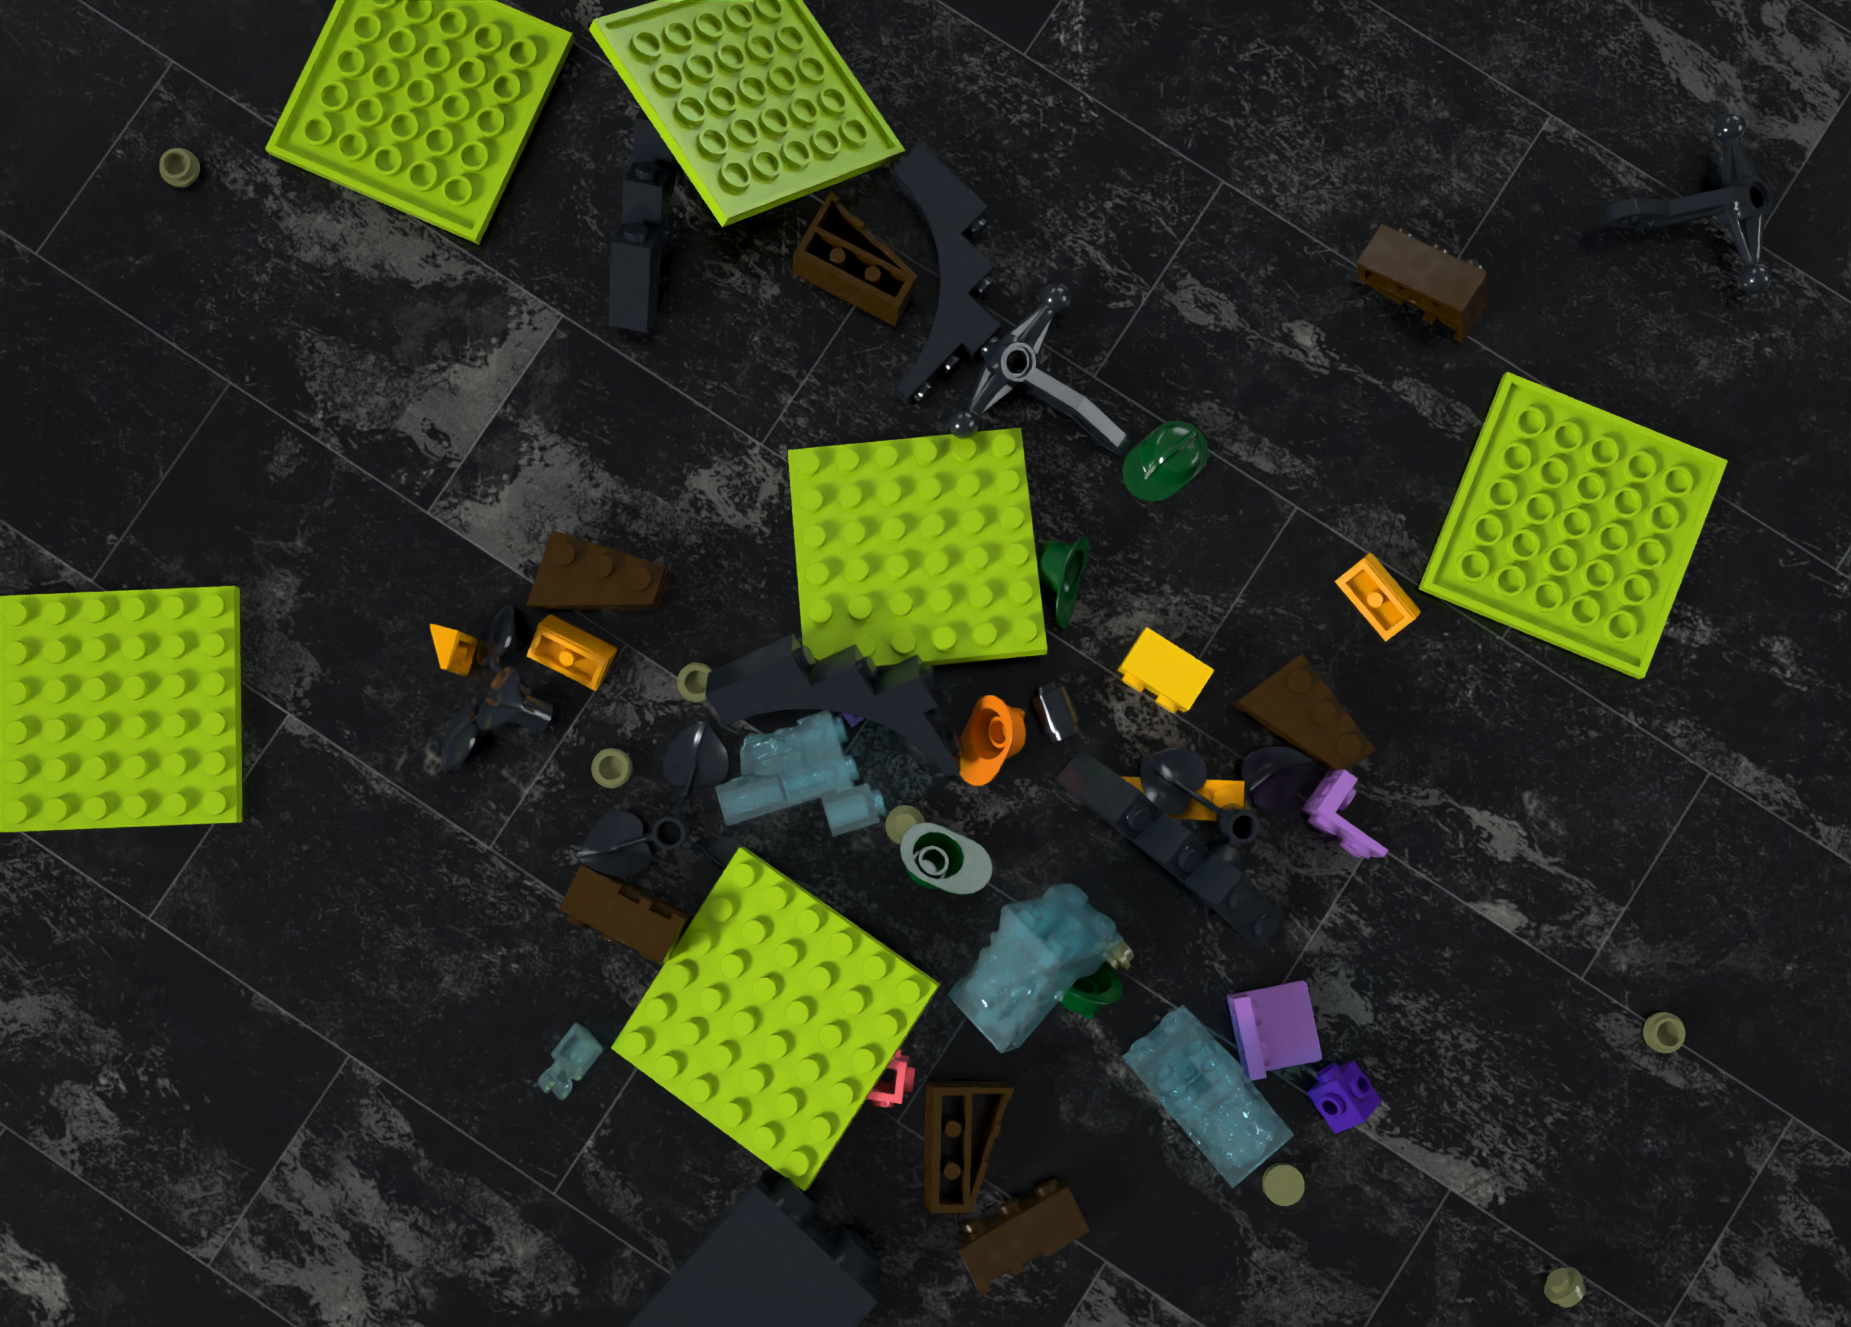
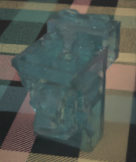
M828 710L797 720L798 726L779 728L771 734H756L745 737L744 746L740 748L742 777L730 780L731 782L715 786L726 826H737L822 800L832 836H840L882 823L880 814L887 813L879 789L872 791L869 783L854 786L853 781L860 779L854 757L852 755L845 756L842 743L849 740L843 720L840 716L834 717L832 712Z
M1073 884L1054 885L1047 890L1042 898L1005 905L1000 910L999 930L992 932L990 935L991 945L982 948L979 953V960L972 965L967 976L959 979L947 994L1000 1053L1019 1048L1078 978L1095 974L1123 941V938L1115 931L1116 925L1105 914L1097 913L1087 902V895Z
M1181 1005L1176 1011L1168 1013L1154 1030L1146 1037L1135 1041L1130 1050L1122 1056L1232 1188L1238 1185L1294 1136L1284 1121L1264 1099L1263 1095L1254 1087L1253 1082L1245 1075L1241 1065L1212 1037L1184 1005Z

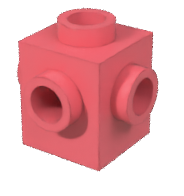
M901 1049L897 1051L887 1067L888 1069H893L894 1078L890 1081L880 1078L866 1098L871 1100V1105L894 1107L895 1103L902 1104L905 1092H913L915 1068L908 1067L909 1056L901 1055Z

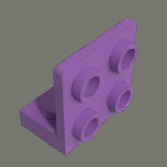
M1346 770L1327 772L1301 809V811L1310 816L1306 822L1324 835L1328 833L1337 835L1342 839L1339 845L1357 858L1361 856L1367 859L1370 857H1385L1389 850L1335 813L1338 808L1343 811L1354 798L1356 790L1352 787L1358 778Z
M1301 980L1227 995L1242 1073L1250 1081L1267 1078L1266 1071L1316 1062L1322 1059L1310 996L1305 981Z

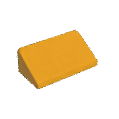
M1368 553L1335 581L1385 642L1416 619L1421 613L1419 608L1372 553Z
M548 615L538 624L527 657L597 691L618 649L554 615Z
M430 624L441 669L467 676L478 643L477 639L454 629Z

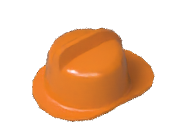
M986 695L977 701L971 717L960 736L964 752L960 754L961 771L959 773L964 781L972 786H983L989 783L997 775L1005 759L1014 756L1022 749L1026 738L1024 723L1026 712L1020 708L1007 706L1002 699L995 695Z

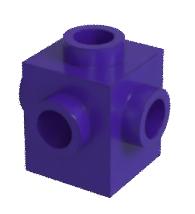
M1355 1061L1340 1067L1337 1063L1326 1066L1316 1074L1318 1081L1307 1092L1315 1107L1321 1112L1335 1134L1365 1122L1382 1102L1371 1086L1369 1079L1362 1073Z

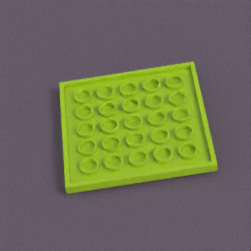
M336 0L265 150L272 156L476 244H480L575 38L571 32L496 0Z
M658 0L593 19L589 28L593 37L722 227L899 160L905 152L897 137L802 0Z
M1507 372L1501 379L1418 589L1637 679L1645 678L1728 460Z
M1021 428L981 431L967 439H959L950 434L788 450L803 645H806L811 651L815 662L854 644L857 645L864 657L867 655L871 657L877 671L887 669L917 654L925 666L1047 654Z
M236 586L0 596V832L242 822L240 588Z
M739 847L676 945L670 960L660 970L611 1049L805 1191L816 1178L941 984L745 847Z

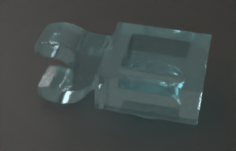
M575 1022L551 1053L555 1062L538 1080L539 1086L545 1093H549L552 1089L558 1099H565L572 1090V1078L579 1081L604 1050L587 1028Z

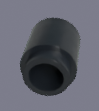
M1056 681L1034 689L1036 697L1029 701L1043 734H1048L1051 742H1056L1081 731L1077 723L1081 719L1066 685L1058 687Z

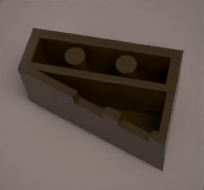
M830 191L793 254V274L896 327L914 296L917 275L883 241L880 243L865 228V224L857 216L854 217L839 202L840 199Z
M1381 224L1357 261L1359 280L1399 305L1405 300L1425 311L1422 319L1431 325L1436 319L1457 331L1453 338L1464 344L1487 307V272L1484 271L1480 264L1470 259L1462 261L1455 258L1438 244L1429 243L1427 245L1414 239L1405 229L1399 227L1392 229Z
M552 530L526 606L535 611H580L589 609L659 610L671 572L663 565Z
M1303 654L1289 660L1231 704L1239 711H1243L1262 724L1265 729L1275 733L1291 744L1294 749L1311 758L1313 762L1328 772L1337 770L1349 771L1375 751V748Z
M586 865L579 866L559 910L568 914L566 920L584 929H589V926H592L604 933L602 936L604 939L623 947L626 944L639 951L638 954L658 964H663L670 960L676 945L689 927L694 916L611 875L597 872Z
M926 1081L923 1204L930 1213H972L989 1164L988 1158L996 1137L998 1138L1004 1111L1014 1091V1087L1007 1082Z
M1055 1178L1045 1181L1034 1189L1036 1194L1022 1201L1020 1197L1012 1198L998 1207L999 1213L987 1219L983 1215L976 1216L961 1226L963 1231L957 1233L958 1251L980 1296L992 1290L988 1283L991 1280L1009 1271L1015 1277L1025 1271L1023 1264L1043 1254L1045 1257H1048L1090 1232L1065 1179L1058 1183Z

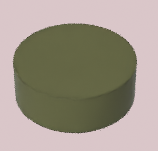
M691 663L685 666L677 678V687L680 694L685 699L694 703L708 701L705 696L708 673L713 670L703 663Z
M609 748L602 750L595 756L591 771L594 779L601 786L618 788L625 785L631 778L633 764L625 752Z
M1280 1162L1267 1168L1262 1178V1187L1266 1196L1272 1202L1281 1206H1289L1300 1200L1304 1193L1305 1182L1302 1174L1294 1166Z

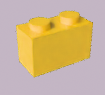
M1146 627L1125 657L1118 671L1124 674L1122 678L1124 683L1139 692H1142L1144 688L1158 696L1155 700L1157 704L1175 714L1178 709L1184 713L1191 708L1214 669Z

